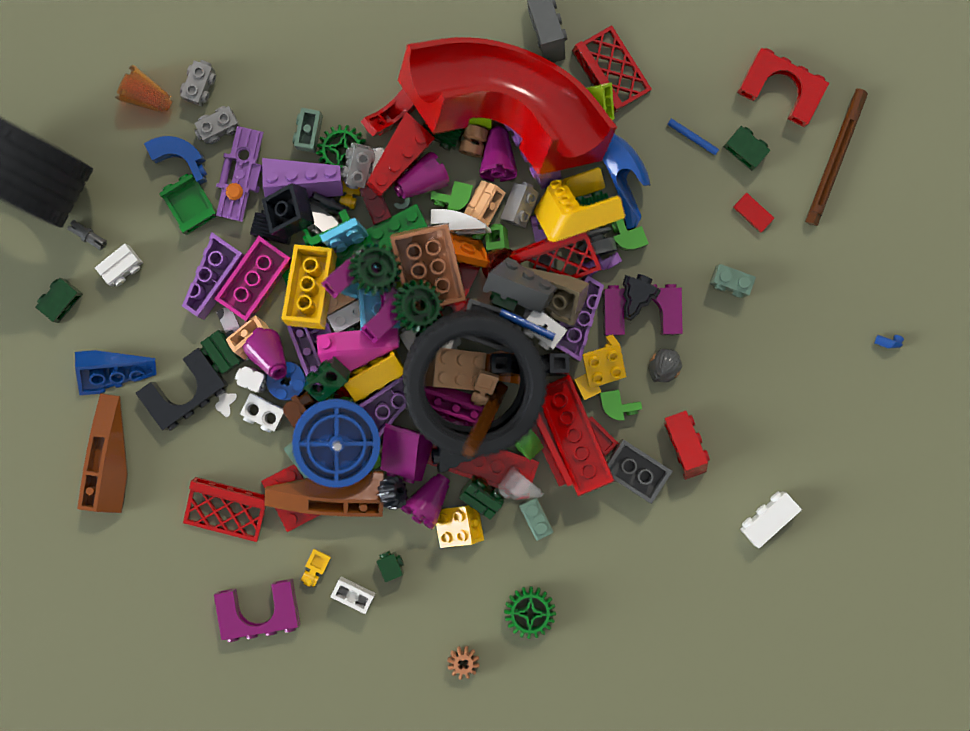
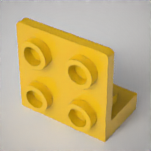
M613 334L606 336L607 344L604 345L605 347L582 355L590 388L626 378L621 347Z
M468 504L441 509L436 524L441 548L472 545L484 541L480 513Z

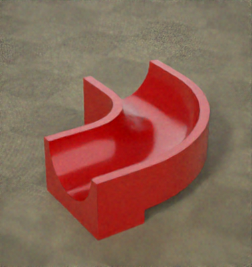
M454 37L407 44L398 82L433 134L466 128L470 118H487L507 125L522 138L519 148L538 175L602 161L617 126L589 90L555 63L515 45L483 38Z

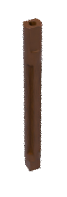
M857 88L853 95L805 222L809 225L818 226L868 95L863 89Z
M501 381L497 382L493 394L489 396L465 443L462 453L469 458L478 451L508 390V386Z

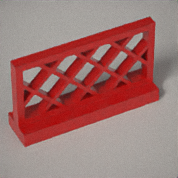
M612 25L587 40L577 43L572 49L574 56L593 86L609 83V74L619 77L617 85L612 84L614 113L652 90ZM610 32L613 37V44L603 42L605 34ZM590 43L598 44L597 53L591 52L586 45ZM601 46L611 48L610 57L600 54ZM614 49L620 50L623 53V60L613 58ZM599 58L609 61L607 69L600 68L598 65ZM611 62L622 64L620 73L610 70ZM624 65L632 67L634 71L633 76L623 74ZM622 78L632 80L630 89L620 86ZM634 82L642 83L645 89L641 92L633 90ZM619 90L629 93L626 101L621 102L618 97Z
M588 231L559 241H549L545 238L516 249L511 254V258L520 265L522 262L529 261L534 263L533 269H535L536 265L546 268V272L550 270L574 278H580L602 269L587 233ZM583 239L587 243L585 252L574 248L576 243ZM564 247L571 250L567 259L556 255L559 248ZM573 251L583 255L580 264L569 260ZM547 254L552 257L549 266L538 261L541 255ZM585 257L594 260L596 266L587 268L582 266ZM554 258L565 262L562 271L551 267ZM567 263L578 268L575 274L569 275L564 272Z
M542 410L538 421L534 423L535 426L532 428V431L544 447L542 452L559 487L564 484L570 486L573 482Z
M195 477L190 482V493L183 520L184 524L254 542L258 541L266 509L265 494ZM194 493H201L205 501L197 504L194 499ZM215 497L220 498L224 504L218 509L211 502ZM233 502L239 503L243 510L234 514L229 505ZM208 503L213 512L205 516L200 506ZM226 507L231 517L223 521L218 511ZM252 507L260 508L259 516L253 519L248 509ZM195 509L201 516V519L197 521L189 519L190 512ZM245 512L250 521L241 525L236 516ZM213 514L216 515L220 522L215 526L210 525L207 520ZM234 519L239 528L230 530L225 523ZM252 523L256 530L255 536L247 534L244 527Z

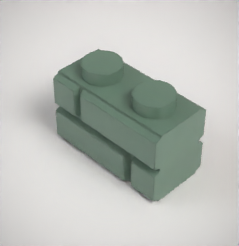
M536 496L519 504L536 541L553 533Z

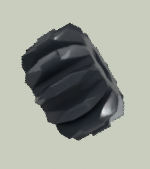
M391 476L380 481V486L377 487L379 490L378 496H380V503H383L384 508L396 510L406 505L408 490H406V483H403L402 478Z

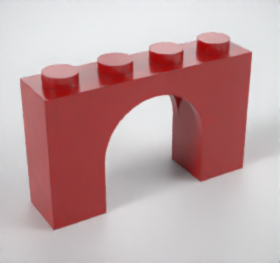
M761 48L757 52L737 93L754 101L758 97L767 78L773 75H785L793 80L798 90L796 103L787 119L805 127L809 124L829 82L825 81L826 79L821 75L809 73V70L803 66L792 64L788 58H780L774 55L775 53L772 50Z

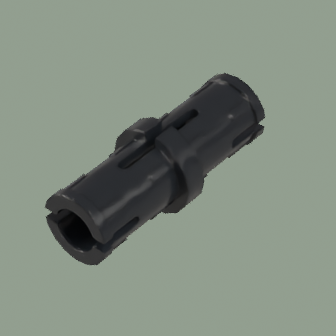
M315 191L312 193L313 197H310L309 202L311 204L324 208L328 213L333 212L339 215L338 212L346 209L347 213L349 212V206L336 202L332 197L327 198Z

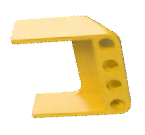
M600 167L562 180H554L547 187L534 209V213L549 241H559L625 218L619 196L589 206H580L575 197L584 196L605 188Z

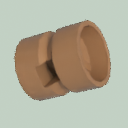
M468 124L464 128L463 137L465 140L461 141L459 152L467 156L482 158L485 149L483 143L487 141L489 131L485 128Z

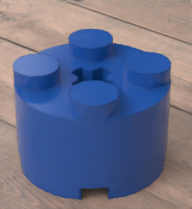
M286 362V375L279 380H275L267 375L266 383L268 390L274 397L281 400H292L291 398L294 395L302 396L304 394L306 375L300 365ZM285 377L291 378V381H289L290 385L284 384Z

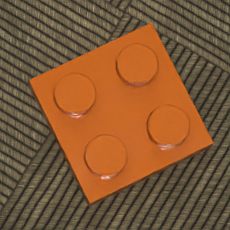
M450 233L458 263L464 262L475 267L488 268L490 260L482 240Z

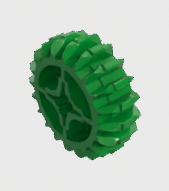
M338 125V130L335 131V128L332 126V133L329 134L328 131H325L324 133L327 137L319 138L323 144H317V147L322 149L316 152L318 156H322L318 161L329 165H339L342 170V167L345 166L343 164L346 160V153L341 155L338 150L344 147L347 151L348 137L362 145L367 141L366 139H361L363 136L361 132L356 134V128H352L349 132V125H346L344 130H342L341 125ZM342 137L338 144L330 145L334 139ZM327 151L337 155V164L329 160Z
M529 586V592H526L525 587H522V594L515 590L517 597L515 598L513 595H510L509 599L513 602L505 603L510 608L504 609L505 614H510L505 617V621H512L508 624V627L512 628L515 626L514 634L520 630L521 638H523L525 633H527L528 639H531V633H534L535 638H538L537 632L539 631L542 635H545L546 633L543 628L545 627L550 630L551 626L548 622H555L550 617L556 616L555 611H550L555 608V604H548L552 601V598L548 597L545 599L547 596L546 591L540 595L541 589L537 587L536 592H533V586ZM528 598L526 606L515 609L521 600ZM534 598L540 600L546 610L536 608L533 602ZM531 603V608L533 612H535V614H532V616H530L529 621V616L527 613H525V611H528ZM514 615L524 617L527 627L518 623ZM545 616L539 625L532 627L533 621L536 618Z

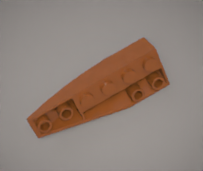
M100 393L85 456L77 509L122 513L128 472L120 396Z
M370 471L360 481L345 487H327L315 483L309 478L265 487V506L317 515L382 517L383 503H380L377 487L380 486V481L383 480V471Z

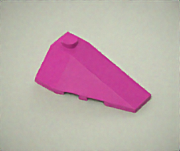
M398 328L389 329L375 343L362 330L334 332L316 336L320 362L322 363L326 359L329 361L335 356L351 373L354 369L367 365L369 361L377 357L380 358L400 347Z

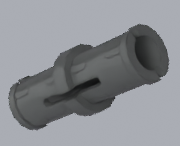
M76 220L70 222L72 226L68 225L67 230L79 236L83 242H88L98 248V250H102L104 248L102 244L106 245L107 240L95 234L91 228L84 227Z

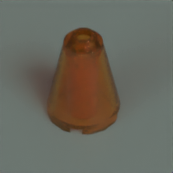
M132 64L129 68L132 71L130 75L125 74L117 90L119 95L115 96V98L122 102L161 113L164 110L168 111L173 102L170 100L171 96L137 66Z

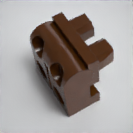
M308 392L302 396L294 395L291 398L292 401L287 402L283 407L285 416L294 428L301 415L317 403L316 399Z

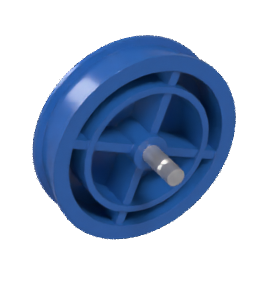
M343 399L324 400L308 408L299 418L292 437L293 454L300 470L315 483L336 488L349 486L363 479L374 467L380 451L379 431L371 416L358 404Z

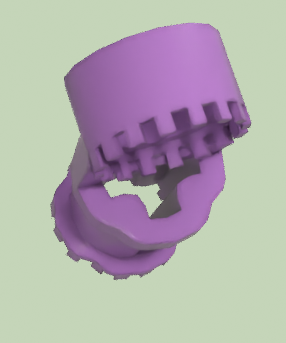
M618 252L604 260L597 254L602 267L601 270L610 269L622 262ZM594 260L582 263V266L587 268L596 266ZM596 272L590 273L588 276L592 278V275Z

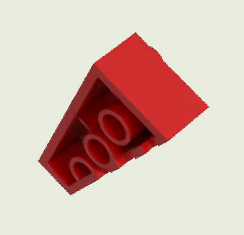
M407 111L366 183L380 198L424 153L435 139Z

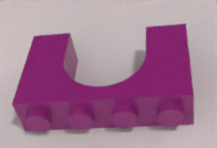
M350 258L321 283L334 299L352 285V281L355 279V277H349V273L352 272L348 269V266L352 264L349 261ZM371 266V270L374 273H379L378 268ZM396 287L391 288L390 293L384 291L383 296H380L381 307L379 312L361 328L373 343L400 321L394 320L398 315L397 313H392L396 306L391 305V302L397 301L393 297L397 293Z
M666 284L665 288H659L661 291L658 297L652 299L660 310L661 335L683 334L682 287L677 288L676 284ZM608 285V289L603 290L604 336L612 334L614 336L625 335L623 311L626 302L623 296L625 288L619 289V285Z
M293 579L276 581L271 584L274 613L270 620L263 623H253L242 615L236 588L216 592L214 599L221 640L235 642L239 640V637L246 636L247 639H252L262 633L270 636L277 634L279 630H284V632L295 631L300 625Z

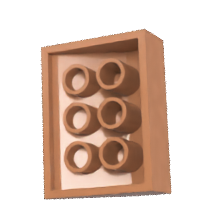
M448 223L391 234L390 240L394 255H398L396 262H401L398 268L402 270V273L399 274L402 288L405 282L409 283L411 280L417 282V280L421 279L423 284L428 281L430 282V287L435 286V293H441L438 299H442L444 302L440 306L466 300ZM415 302V308L420 311V304Z

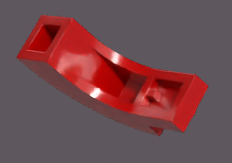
M402 88L385 107L364 117L361 123L373 137L376 135L381 136L397 126L406 111L411 114L416 107Z

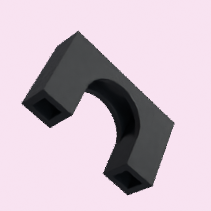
M201 348L195 349L183 358V361L197 381L196 394L188 403L183 405L174 404L165 396L156 382H150L136 392V395L162 431L175 429L179 426L178 422L181 419L187 420L195 414V409L198 407L202 409L210 403V398L213 396L219 397L226 392L227 382L220 373L218 374L215 371L212 361L202 353Z

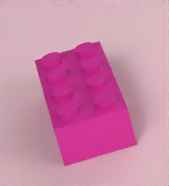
M258 236L214 299L248 322L256 315L280 281L284 272L291 265L292 259Z

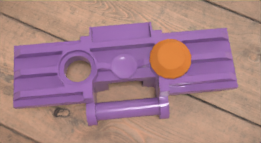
M237 126L231 153H224L223 158H225L219 183L216 185L217 188L222 189L216 216L243 222L250 191L259 193L260 189L257 186L260 172L262 173V165L257 164V159L264 132ZM247 150L249 152L247 160H241L239 157L241 151ZM232 160L237 161L232 183L227 184Z

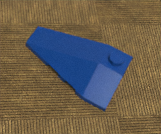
M97 350L75 352V370L79 396L100 394L106 392L105 389L113 386L118 388L123 386L122 383L128 381L136 382L157 375L155 358Z

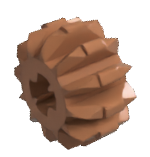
M458 646V653L452 650L450 653L452 657L447 659V662L452 663L448 665V670L454 669L452 676L459 673V679L463 678V674H465L467 679H470L469 672L475 675L476 670L474 668H479L480 666L476 662L479 660V656H473L475 653L474 649L468 653V646L464 647V651ZM466 659L467 666L465 664L461 666L460 660L464 661Z

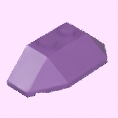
M326 323L325 330L287 326L304 373L307 376L311 371L315 372L318 370L321 364L318 356L316 336L332 333L330 326Z

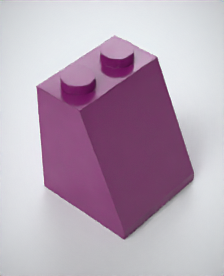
M386 423L380 469L387 471L386 475L390 477L402 476L404 477L403 481L414 484L415 481H422L433 446L432 441H429L420 432Z

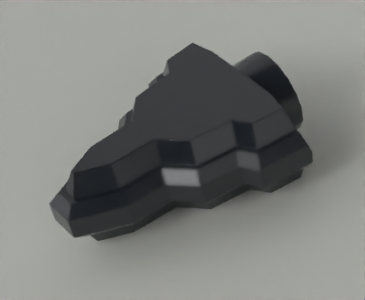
M638 274L636 278L625 275L622 283L625 288L623 296L626 300L623 307L624 319L631 321L640 313L642 307L648 306L652 299L658 297L661 290L651 284L653 279L642 274Z
M438 445L437 448L431 449L432 464H437L438 473L457 467L461 462H469L478 458L475 456L471 458L466 457V455L460 456L456 453L452 454L448 450L441 449Z

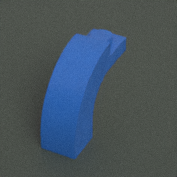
M162 136L144 143L152 161L156 164L171 157L183 158L188 163L196 182L200 185L207 182L205 178L207 172L203 165H199L206 160L189 142L178 137Z

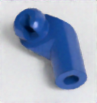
M877 335L875 344L885 348H900L903 345L904 338L895 335L892 340Z

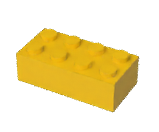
M294 245L281 318L287 326L325 330L331 295L321 283L335 271L337 255L333 248Z

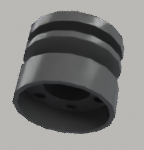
M600 226L588 230L587 233L596 255L603 256L618 250L614 237L605 238L604 236L612 231L611 227L602 228ZM585 239L581 240L583 245L577 247L576 249L585 252L587 249V243ZM576 253L578 261H581L583 255Z

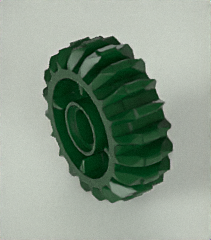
M378 242L374 246L371 243H367L366 248L360 246L359 251L355 250L353 253L354 257H351L349 260L352 263L348 266V269L352 271L349 273V277H355L352 284L358 283L357 290H361L363 287L365 289L364 294L366 295L369 291H371L372 296H375L377 292L380 296H383L384 291L390 293L391 288H395L397 286L396 282H399L401 279L398 276L402 273V270L398 268L401 262L395 261L398 255H391L393 249L385 250L386 244L379 248ZM371 266L378 267L379 273H374L371 270Z
M421 279L417 280V282L415 280H411L409 283L405 282L403 283V288H397L399 294L393 295L397 301L391 302V305L396 306L392 313H397L398 315L394 320H401L399 326L403 327L406 325V331H411L412 329L413 333H418L419 331L422 333L427 327L438 321L437 319L443 317L439 312L445 309L440 306L444 300L438 299L441 293H435L436 287H430V282L427 281L423 284ZM415 302L420 304V311L415 308Z

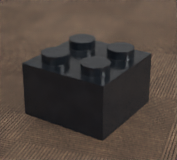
M291 183L262 199L271 235L286 239L315 223L306 188Z

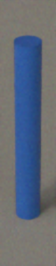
M671 118L668 122V126L713 155H716L719 149L677 121Z
M504 309L499 314V316L553 341L556 335Z

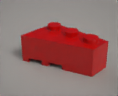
M685 410L666 417L664 424L671 444L677 453L678 463H681L684 470V479L706 473L710 458L707 450H703L701 447V443H703L700 433H696L694 430L695 422L692 415H688Z

